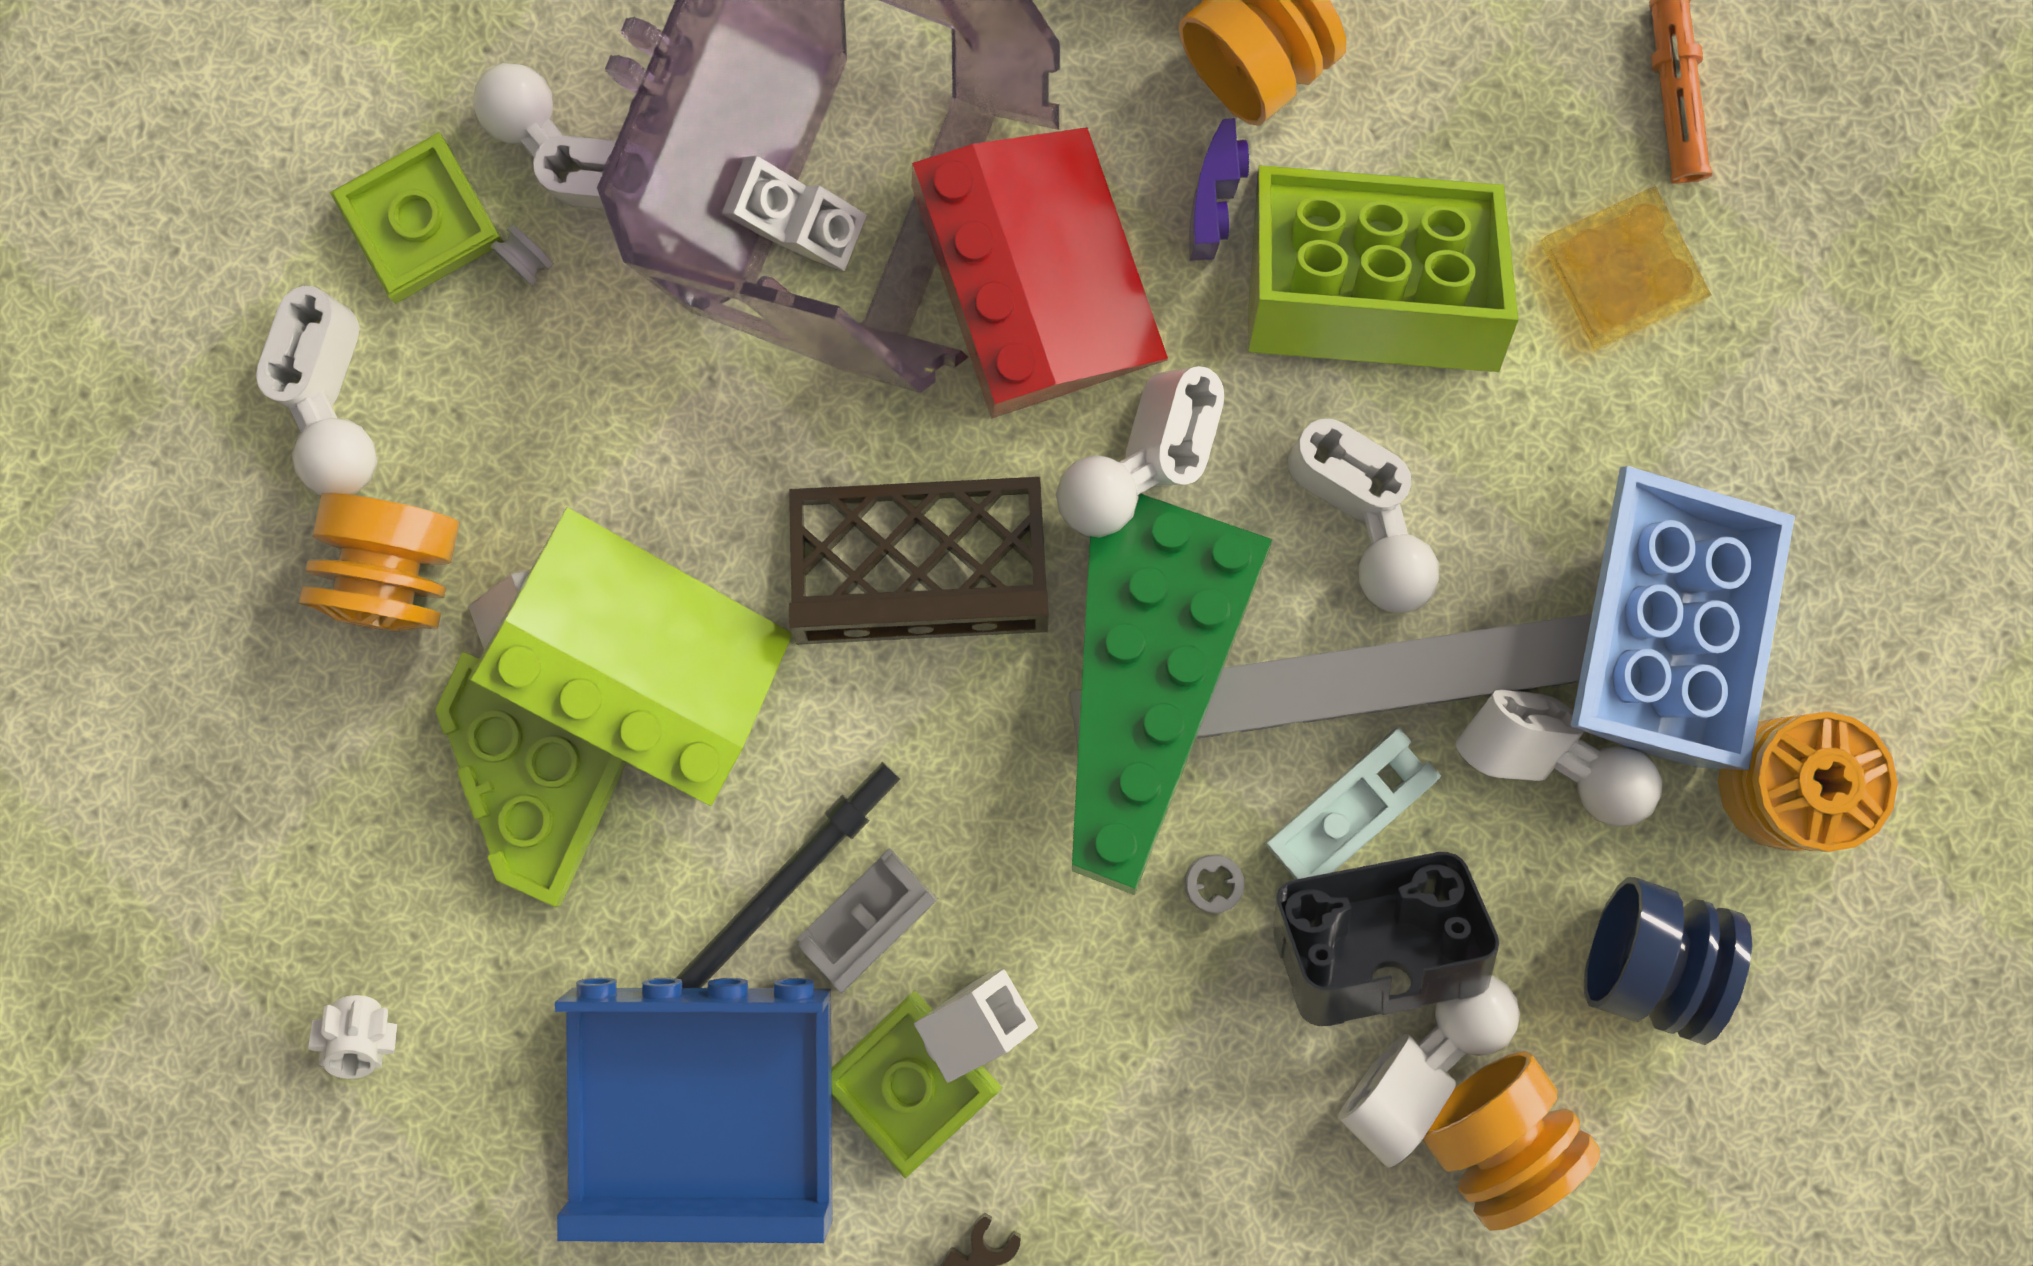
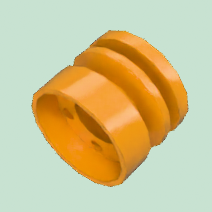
M1203 0L1187 13L1178 25L1183 48L1199 77L1234 116L1250 125L1261 126L1297 94L1296 83L1310 85L1321 75L1323 69L1332 67L1346 53V35L1340 17L1330 0Z
M322 493L312 537L341 549L339 560H308L305 572L334 580L333 590L303 586L298 604L314 608L334 618L333 620L367 628L392 632L419 628L438 629L441 617L440 612L412 604L414 595L428 598L445 597L446 587L418 576L420 565H447L452 562L459 521L433 511L391 501L349 494Z
M1826 711L1758 721L1749 770L1720 769L1718 786L1723 808L1736 828L1759 845L1788 851L1831 852L1855 848L1880 831L1894 809L1898 780L1893 757L1875 731L1854 717ZM1815 771H1816V773H1815V779H1816L1817 781L1813 780V776H1814V772H1815Z
M1526 1051L1509 1054L1486 1065L1455 1087L1422 1139L1440 1166L1447 1172L1467 1168L1459 1180L1457 1189L1468 1202H1475L1473 1212L1490 1231L1508 1229L1548 1210L1571 1193L1591 1173L1600 1159V1147L1590 1134L1582 1130L1579 1131L1580 1120L1574 1112L1566 1108L1548 1112L1557 1100L1558 1090L1534 1056Z

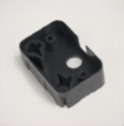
M1435 852L1296 879L1284 883L1276 895L1274 941L1280 959L1282 958L1298 1011L1302 1018L1310 1024L1316 1026L1342 1024L1349 1020L1421 1008L1423 1005L1458 998L1460 1000L1483 994L1489 988L1500 944L1499 938L1468 866L1456 854ZM1395 967L1407 974L1411 986L1402 994L1389 995L1392 976L1372 979L1378 969Z

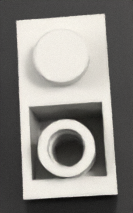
M1005 969L988 972L914 1023L924 1041L927 1053L936 1062L947 1083L1004 1055L1038 1028Z

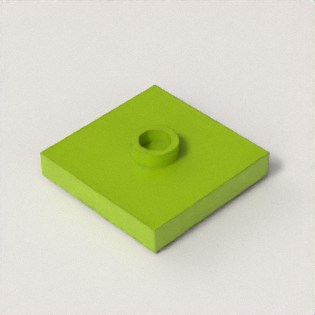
M440 132L329 192L387 296L395 304L493 250L490 246L495 241L499 243L504 242L449 144Z
M916 990L910 993L832 1067V1097L905 1179L1003 1088L983 1065L947 1083L936 1062L927 1053L924 1041L914 1025L915 1022L933 1010Z

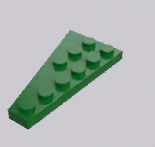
M1141 493L1138 495L1133 518L1120 531L1100 538L1090 536L1072 872L1129 894H1136L1269 554L1272 539Z

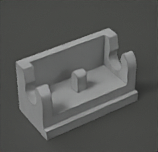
M889 848L821 916L797 937L800 942L798 946L842 994L939 898Z

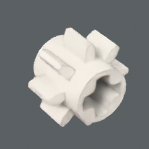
M360 995L342 997L336 1000L332 1006H324L323 1019L312 1020L308 1049L320 1051L318 1064L324 1066L328 1073L346 1079L361 1078L372 1073L375 1068L382 1067L383 1054L394 1053L397 1024L387 1023L388 1009L382 1008L372 998Z

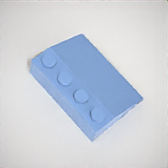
M1630 466L1620 467L1571 726L1623 746L1640 750L1648 755L1699 768L1749 770L1795 516Z

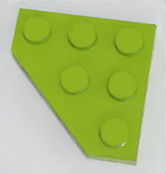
M462 651L435 708V712L443 734L449 738L458 763L459 770H457L473 818L478 819L490 853L487 857L495 879L554 907L561 906L627 762L469 680L468 678L480 658Z

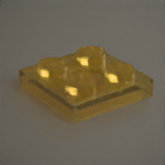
M1656 186L1555 231L1540 241L1594 351L1600 350L1693 307L1712 296Z

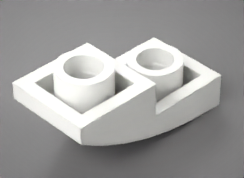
M759 156L744 157L721 213L740 225L795 253L840 271H845L867 216L820 185L806 186Z

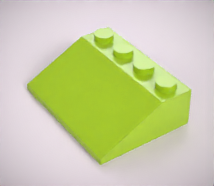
M1259 165L1248 304V352L1500 372L1519 321L1505 187L1503 184Z
M566 507L468 679L687 795L712 806L746 743L791 640L792 633Z

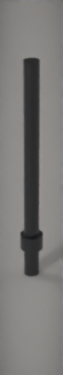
M881 762L848 798L842 794L825 812L828 819L676 977L682 980V988H702L846 836L853 839L870 821L866 815L900 780L884 762Z

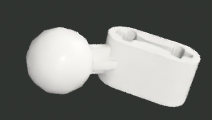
M502 63L486 70L475 85L473 107L475 116L482 129L494 139L507 143H522L534 158V173L539 182L562 203L572 206L634 212L644 211L654 206L661 198L664 189L663 176L651 157L640 146L623 141L563 136L551 121L553 111L552 92L545 79L532 68L519 64ZM574 161L582 170H579V172H569L566 182H563L558 177L559 171H568L571 167V162ZM632 167H637L642 174V178L631 179L629 189H625L618 179L620 177H630Z
M301 286L292 289L286 294L278 306L257 366L256 379L258 387L265 396L290 408L301 431L292 451V459L295 473L305 486L320 496L322 493L356 494L373 477L377 465L375 445L361 426L347 419H338L332 406L338 398L358 341L360 327L357 317L349 308L314 286ZM296 378L300 379L298 384L294 383Z
M1197 366L1157 373L1147 381L1126 448L1125 459L1117 462L1109 457L1092 455L1074 462L1061 475L1056 498L1059 513L1070 528L1086 536L1099 538L1120 531L1133 518L1140 493L1156 486L1186 485L1195 482L1203 474L1224 404L1223 385L1217 374L1209 368Z
M1319 419L1310 423L1299 436L1288 456V469L1293 479L1308 491L1352 518L1365 522L1371 545L1363 552L1359 564V585L1368 601L1384 611L1392 613H1408L1423 607L1435 593L1439 581V561L1428 544L1413 535H1408L1400 506L1412 485L1411 473L1406 463L1395 454L1340 421ZM1319 445L1325 446L1330 451L1324 464L1314 458ZM1373 478L1379 479L1383 483L1379 497L1369 492Z
M1495 690L1456 741V747L1461 756L1478 771L1488 776L1542 781L1555 768L1577 782V792L1582 804L1594 819L1613 827L1637 825L1653 814L1662 796V779L1655 764L1644 752L1623 745L1604 747L1600 750L1595 749L1579 739L1584 733L1583 730L1571 726L1573 710L1561 701L1544 694Z
M1492 975L1489 988L1483 994L1460 1000L1458 998L1438 1002L1435 1010L1437 1026L1419 1043L1409 1034L1402 1035L1396 1039L1370 1066L1342 1107L1338 1119L1386 1167L1395 1166L1405 1159L1419 1145L1456 1086V1081L1447 1071L1465 1054L1481 1056L1495 1053L1507 1046L1516 1033L1520 1017L1517 998L1508 985Z

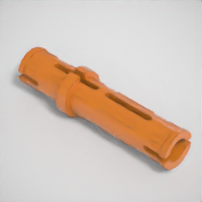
M1650 0L1649 7L1650 11H1652L1656 52L1651 55V66L1654 72H1659L1664 125L1672 172L1670 175L1672 184L1700 182L1712 176V169L1709 165L1705 115L1698 73V64L1703 61L1702 46L1694 41L1689 4L1691 0ZM1674 36L1677 38L1681 71L1680 78H1677L1672 41ZM1681 98H1684L1689 135L1687 142L1684 139L1680 106Z

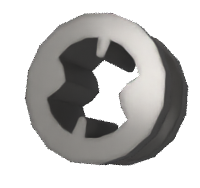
M512 224L507 229L508 239L502 243L495 241L490 247L529 285L533 286L538 281L536 279L537 271L541 268L549 270L554 263L522 231Z
M1206 855L1198 858L1189 866L1185 875V891L1189 900L1196 907L1209 913H1222L1232 909L1240 901L1244 891V877L1240 868L1231 859L1222 855ZM1219 866L1224 867L1230 875V878L1224 879V882L1232 883L1229 894L1225 898L1214 895L1209 901L1204 900L1198 892L1199 889L1204 888L1203 884H1197L1199 873L1203 869L1214 873Z

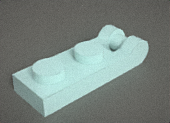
M1399 727L1387 734L1367 754L1264 842L1295 880L1334 872L1441 777L1429 761L1422 764L1407 747L1411 741ZM1388 763L1403 779L1393 791L1377 775Z

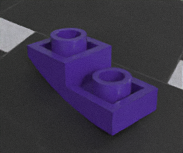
M1235 118L1223 119L1205 155L1190 216V261L1214 259L1220 240H1228V205L1226 201L1217 202V199L1234 198L1240 178H1248L1249 175L1248 143L1246 139L1237 140Z

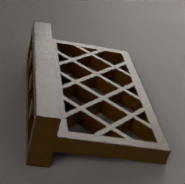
M1040 477L789 489L791 560L789 628L797 645L1048 632L1049 612ZM1028 494L1029 515L1012 533L987 512L1003 495ZM987 496L979 505L970 498ZM942 498H956L971 512L949 536L924 516ZM924 499L916 508L907 501ZM893 501L908 516L884 539L862 518L876 502ZM844 503L860 504L852 511ZM831 504L845 519L821 542L804 527V505ZM979 520L1004 541L982 565L957 544ZM917 523L941 543L919 567H916L894 547ZM854 526L878 546L855 571L831 551ZM1029 530L1031 549L1020 541ZM805 541L815 549L806 559ZM1013 548L1032 565L1033 585L1006 586L990 571ZM950 551L974 573L959 589L943 590L927 574ZM888 555L911 576L895 592L879 593L863 578ZM823 558L847 577L832 595L806 596V575ZM982 580L990 586L975 588ZM919 583L927 589L924 591H912ZM856 586H857L861 591L864 592V594H849V593H850Z

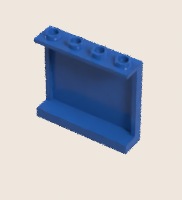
M598 977L577 981L576 988H571L555 1001V1012H566L568 1202L557 1214V1241L825 1242L833 1222L831 988H814V981L804 978L777 980L774 982V988H748V981L741 978L714 979L708 982V988H682V980L677 978L648 979L642 982V988H617L616 979Z

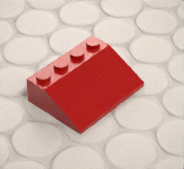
M1088 127L974 143L912 163L911 186L991 419L1168 360Z

